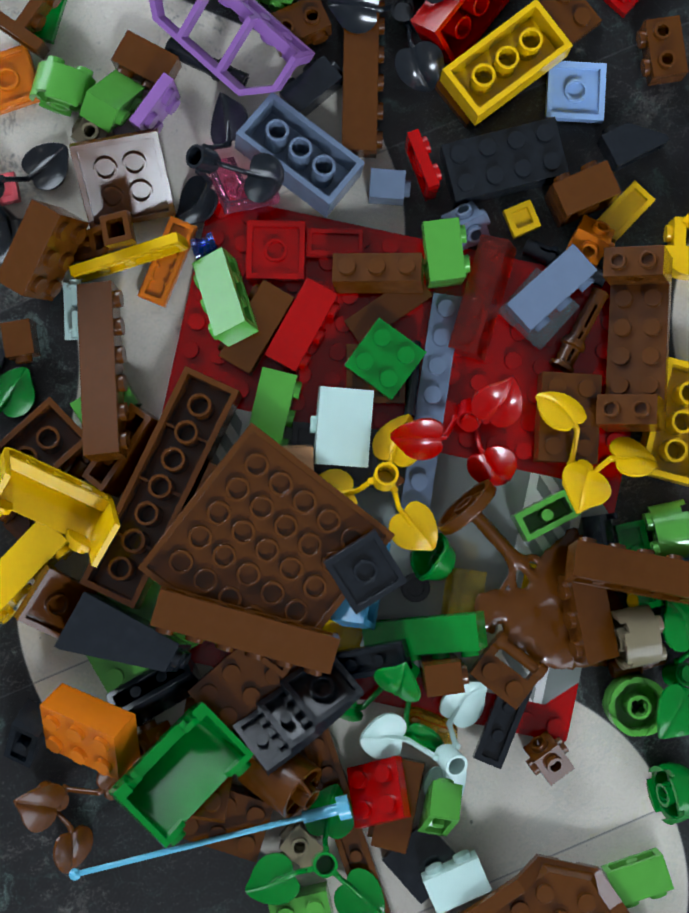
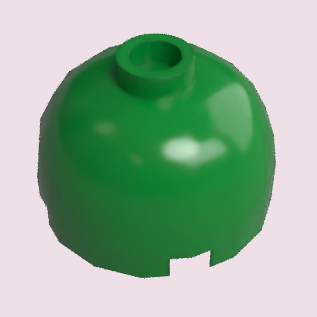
M674 762L662 763L651 767L648 772H652V778L647 779L646 785L648 796L655 812H662L666 818L661 820L669 825L689 819V768Z

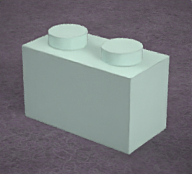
M475 849L472 851H459L452 856L453 859L445 863H432L421 873L423 883L436 913H444L492 891Z

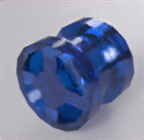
M212 232L207 233L201 239H190L196 261L218 249Z

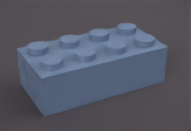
M275 93L269 94L236 133V150L249 160L259 153H269L275 156L284 168V182L282 185L325 218L360 178L365 164L362 159Z

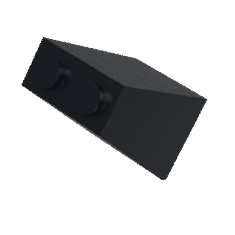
M89 592L82 594L54 646L59 650L162 672H178L179 668L184 669L192 655L189 652L192 645L175 635L170 636L156 632L155 627L151 626L148 620L100 594Z

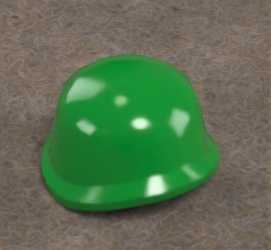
M438 532L437 545L433 551H411L410 563L416 578L420 581H442L452 573L456 563V553L449 544L446 535Z

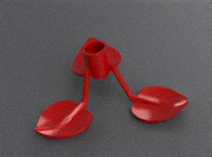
M510 376L503 381L481 388L474 394L472 399L461 400L457 405V415H452V421L444 433L443 425L440 421L432 418H421L399 426L390 433V438L407 456L416 460H428L441 453L443 450L442 440L447 439L455 425L458 424L464 431L474 432L477 448L480 452L469 456L467 459V470L470 476L479 483L489 479L494 486L504 485L511 481L516 471V456L510 448L503 445H492L485 450L482 445L479 426L482 421L483 424L491 422L496 427L504 428L518 420L523 405L519 384L514 376Z

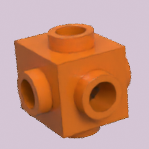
M585 214L571 236L566 250L574 244L593 265L597 266L601 258L604 257V248L615 246L616 243L612 242V238L616 230L610 228L607 223L595 220Z

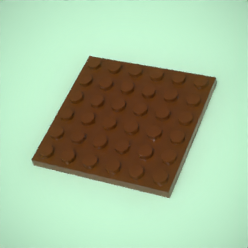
M251 422L144 558L138 569L160 586H169L322 629L345 600V596L323 561L373 529L377 531L385 546L388 545L395 534ZM263 656V659L259 660L282 678L291 669L276 665L274 663L275 659Z

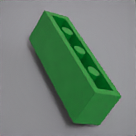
M484 611L376 620L375 630L362 629L364 646L406 639L411 661L421 660V655L432 654V659L449 658L450 653L461 652V657L478 656L480 650L488 647Z

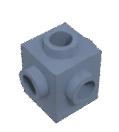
M473 201L461 204L454 210L441 216L442 219L459 217L460 225H465L467 243H462L463 250L476 246L481 241L490 237L487 225L490 224V219L483 208L479 210Z

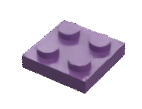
M166 73L161 75L129 119L135 132L157 128L159 134L163 128L162 122L168 114L172 115L179 107L180 94L174 79Z

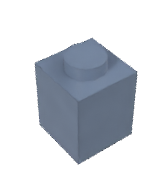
M371 168L369 204L403 206L404 197H410L411 180H405L406 170Z

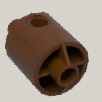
M299 752L269 776H267L252 756L249 760L251 766L238 777V781L281 816L289 818L301 808L307 810L314 804L320 792L316 787L320 781L322 770Z

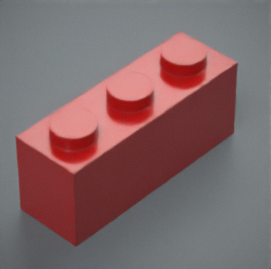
M307 277L264 354L265 357L297 374L299 369L304 371L312 358V355L309 354L314 343L319 345L326 333V329L322 327L327 318L333 320L341 305L337 303L338 294Z

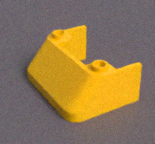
M10 447L3 449L0 455V517L2 515H9L13 511L64 534L69 542V548L79 554L88 553L91 566L97 568L120 528L113 498L109 494L101 492L95 486Z

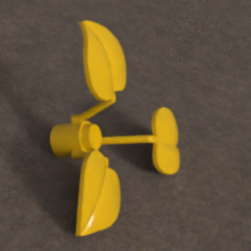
M542 392L535 396L539 414L547 425L559 431H569L571 429L574 431L570 458L562 472V486L576 514L605 503L611 496L609 482L602 474L598 473L609 463L615 462L618 471L630 477H643L656 469L657 462L654 456L641 443L629 437L615 438L609 445V450L613 456L607 457L594 469L587 460L580 459L576 461L575 457L580 434L578 424L584 423L587 419L584 408L577 400L560 392Z
M406 414L389 421L376 433L372 442L373 454L377 459L387 462L380 463L376 467L373 477L368 478L359 487L353 489L354 482L352 477L341 469H330L324 471L319 476L355 504H357V499L354 494L360 493L370 485H374L380 491H391L396 509L399 514L394 515L390 519L388 529L395 534L392 541L397 546L406 550L433 551L438 540V529L433 513L426 505L418 501L410 502L403 509L397 492L398 488L395 485L399 477V471L396 466L408 467L417 461L407 456L390 438V433L396 428L413 421L412 416Z

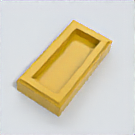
M634 180L597 220L607 223L610 228L616 230L612 241L615 243L656 199Z

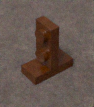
M30 0L15 21L0 11V30L44 60L50 50L45 42L34 33L39 32L44 27L46 16L52 8L58 7L62 0Z

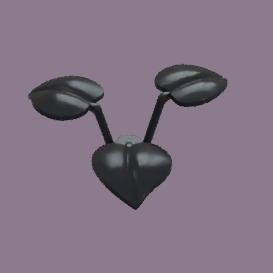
M328 0V7L340 25L347 31L355 34L366 33L375 26L377 22L376 12L382 13L391 10L396 20L405 22L410 48L400 49L395 56L397 74L403 82L415 90L431 92L435 89L444 68V56L439 46L431 41L423 40L416 45L414 44L410 22L415 11L414 0H393V3H387V5L377 7L380 0ZM427 0V1L430 2V3H438V2H441V1H443V0Z
M219 93L211 123L213 145L204 143L201 146L194 144L186 153V163L190 168L196 169L195 174L197 175L192 176L186 182L180 196L175 218L190 224H198L208 220L217 208L218 193L211 188L213 181L206 173L216 172L221 167L247 175L244 191L247 198L255 203H265L272 199L281 189L284 182V168L281 162L269 153L254 155L250 162V170L221 162V158L215 150L230 148L232 141H235L237 131L248 120L246 108L224 93Z
M53 142L41 144L30 149L24 155L21 162L23 170L29 175L24 177H5L0 175V198L5 191V182H29L32 180L37 188L45 191L59 187L64 182L68 172V147L64 144ZM0 205V214L5 219V222L0 221V263L2 264L22 219L18 218L11 221L10 216Z

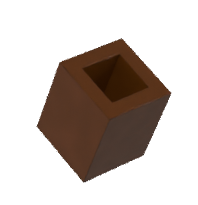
M27 318L0 323L5 358L15 361L16 364H26L33 362V357L41 356L36 322Z

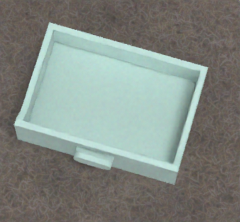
M319 386L317 414L310 417L309 433L315 434L314 464L368 468L374 390Z

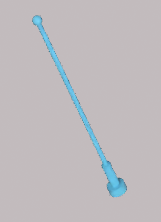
M347 794L336 796V803L302 811V815L82 870L73 868L69 872V878L76 881L83 875L303 821L305 824L339 815L340 821L351 819L353 817Z

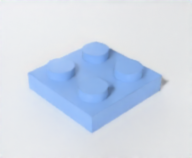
M561 61L547 72L545 119L555 117L556 121L602 124L605 109L607 63Z

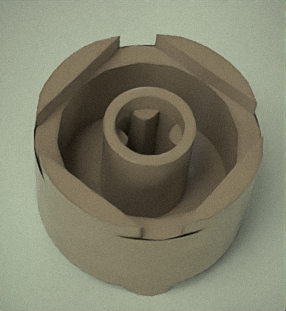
M641 604L611 611L619 657H615V661L622 670L659 663L667 659V651L661 638V633H663L665 628L664 622L660 615H654L650 605Z

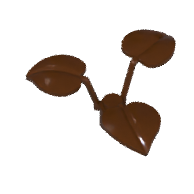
M98 772L96 776V784L100 787L98 789L70 787L66 784L61 786L58 783L45 780L36 788L13 800L24 826L33 833L42 832L52 825L56 816L67 827L68 833L60 835L56 839L53 848V860L60 872L69 874L71 869L77 868L87 857L93 845L92 830L86 825H79L74 829L69 820L61 813L69 803L68 792L97 796L104 793L105 798L112 801L115 799L108 791L118 780L108 775H101Z

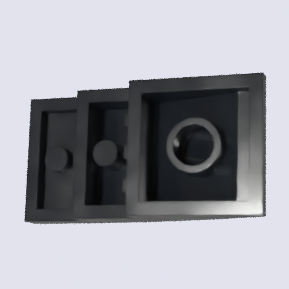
M336 657L330 675L322 673L321 676H314L304 672V667L298 668L280 681L281 687L256 703L257 709L232 726L233 731L254 754L253 757L267 776L320 736L364 695V690Z

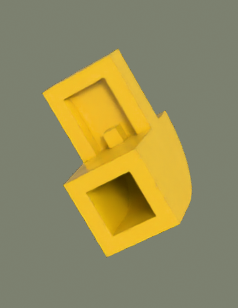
M675 216L668 222V225H665L663 240L668 243L665 247L673 258L672 278L689 280V246H686L687 227L682 222L685 217Z

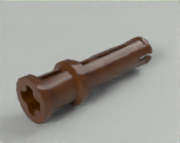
M596 287L591 289V293L570 333L561 338V347L555 358L550 359L549 364L563 373L574 372L573 366L579 354L584 353L586 349L584 342L609 297L607 292Z

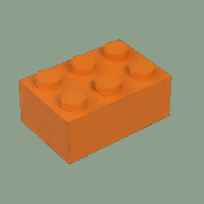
M64 683L60 684L39 705L46 748L51 752L66 756L77 764L88 766L98 771L101 775H108L116 780H119L140 757L136 714Z

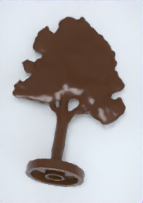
M489 479L481 481L461 495L440 517L437 522V528L444 535H450L472 521L501 553L509 569L508 576L500 589L480 593L475 599L474 611H484L486 632L494 634L496 626L501 624L503 632L509 636L508 639L524 652H527L535 661H542L545 665L554 669L563 670L567 668L574 670L575 667H606L608 665L607 660L590 665L574 662L568 647L570 642L568 629L563 622V603L557 592V575L565 573L568 546L579 540V538L584 537V535H579L578 529L573 527L566 530L565 535L547 548L542 556L539 557L536 554L524 555L512 546L482 512L494 498L497 488ZM530 561L535 562L537 567L533 568L529 564ZM518 569L529 581L528 586L523 589L518 588L516 583V572ZM606 589L610 610L622 609L623 605L614 590Z

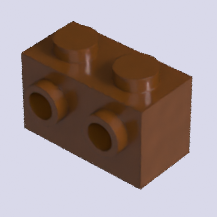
M300 0L271 13L306 45L312 43L313 45L321 44L332 35V24L321 0ZM277 50L279 57H282V53Z
M680 15L645 20L639 31H637L636 41L638 49H642L643 53L641 73L647 79V86L682 81L688 73V65Z

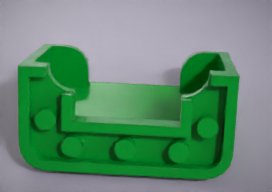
M203 702L195 703L111 787L108 793L163 847L167 848L169 844L174 847L186 835V832L183 830L186 826L185 822L228 777L234 774L240 777L251 766L249 760L254 754Z

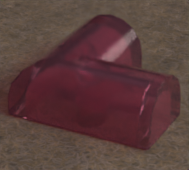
M234 157L221 159V162L238 167ZM220 167L216 172L208 174L213 181V187L218 195L224 214L276 205L280 201L278 192L265 203H255L249 200L244 191L246 179H243L240 173Z

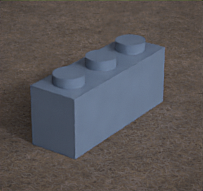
M572 244L506 304L505 309L527 333L533 329L539 332L551 321L548 317L550 313L555 309L561 312L573 301L570 297L571 294L577 289L583 292L595 281L592 275H594L597 269Z

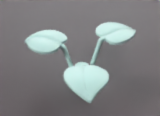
M469 680V684H464L465 693L444 695L442 697L439 712L444 717L449 718L446 725L452 744H442L437 747L435 752L404 736L407 729L406 722L396 713H384L376 717L361 733L359 738L360 745L370 756L376 759H384L398 756L402 749V742H406L430 756L439 765L431 768L425 775L422 784L424 795H426L427 788L431 782L438 778H448L453 780L454 784L463 785V795L468 762L458 751L461 745L457 741L453 723L459 728H465L473 725L480 718L485 706L487 687L480 681Z

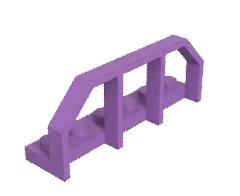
M149 0L153 21L238 96L273 93L282 90L295 68L309 63L315 55L314 51L256 0H218L223 6L231 8L239 15V20L243 23L218 63L189 37L209 0H196L181 28L177 27L165 16L162 0ZM252 28L260 34L263 42L274 46L280 51L282 58L287 62L273 85L245 87L227 71Z

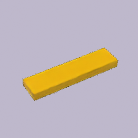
M173 232L69 266L72 277L81 279L82 282H88L185 251L189 247L185 237L177 232Z

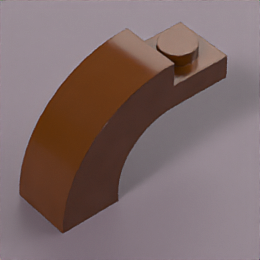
M128 210L100 216V225L86 229V237L77 248L73 265L136 245L131 213Z

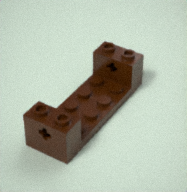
M665 245L604 248L603 278L610 285L606 389L605 394H597L596 425L606 432H665L673 258Z

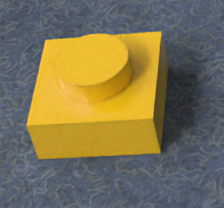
M530 199L502 212L513 239L541 227Z

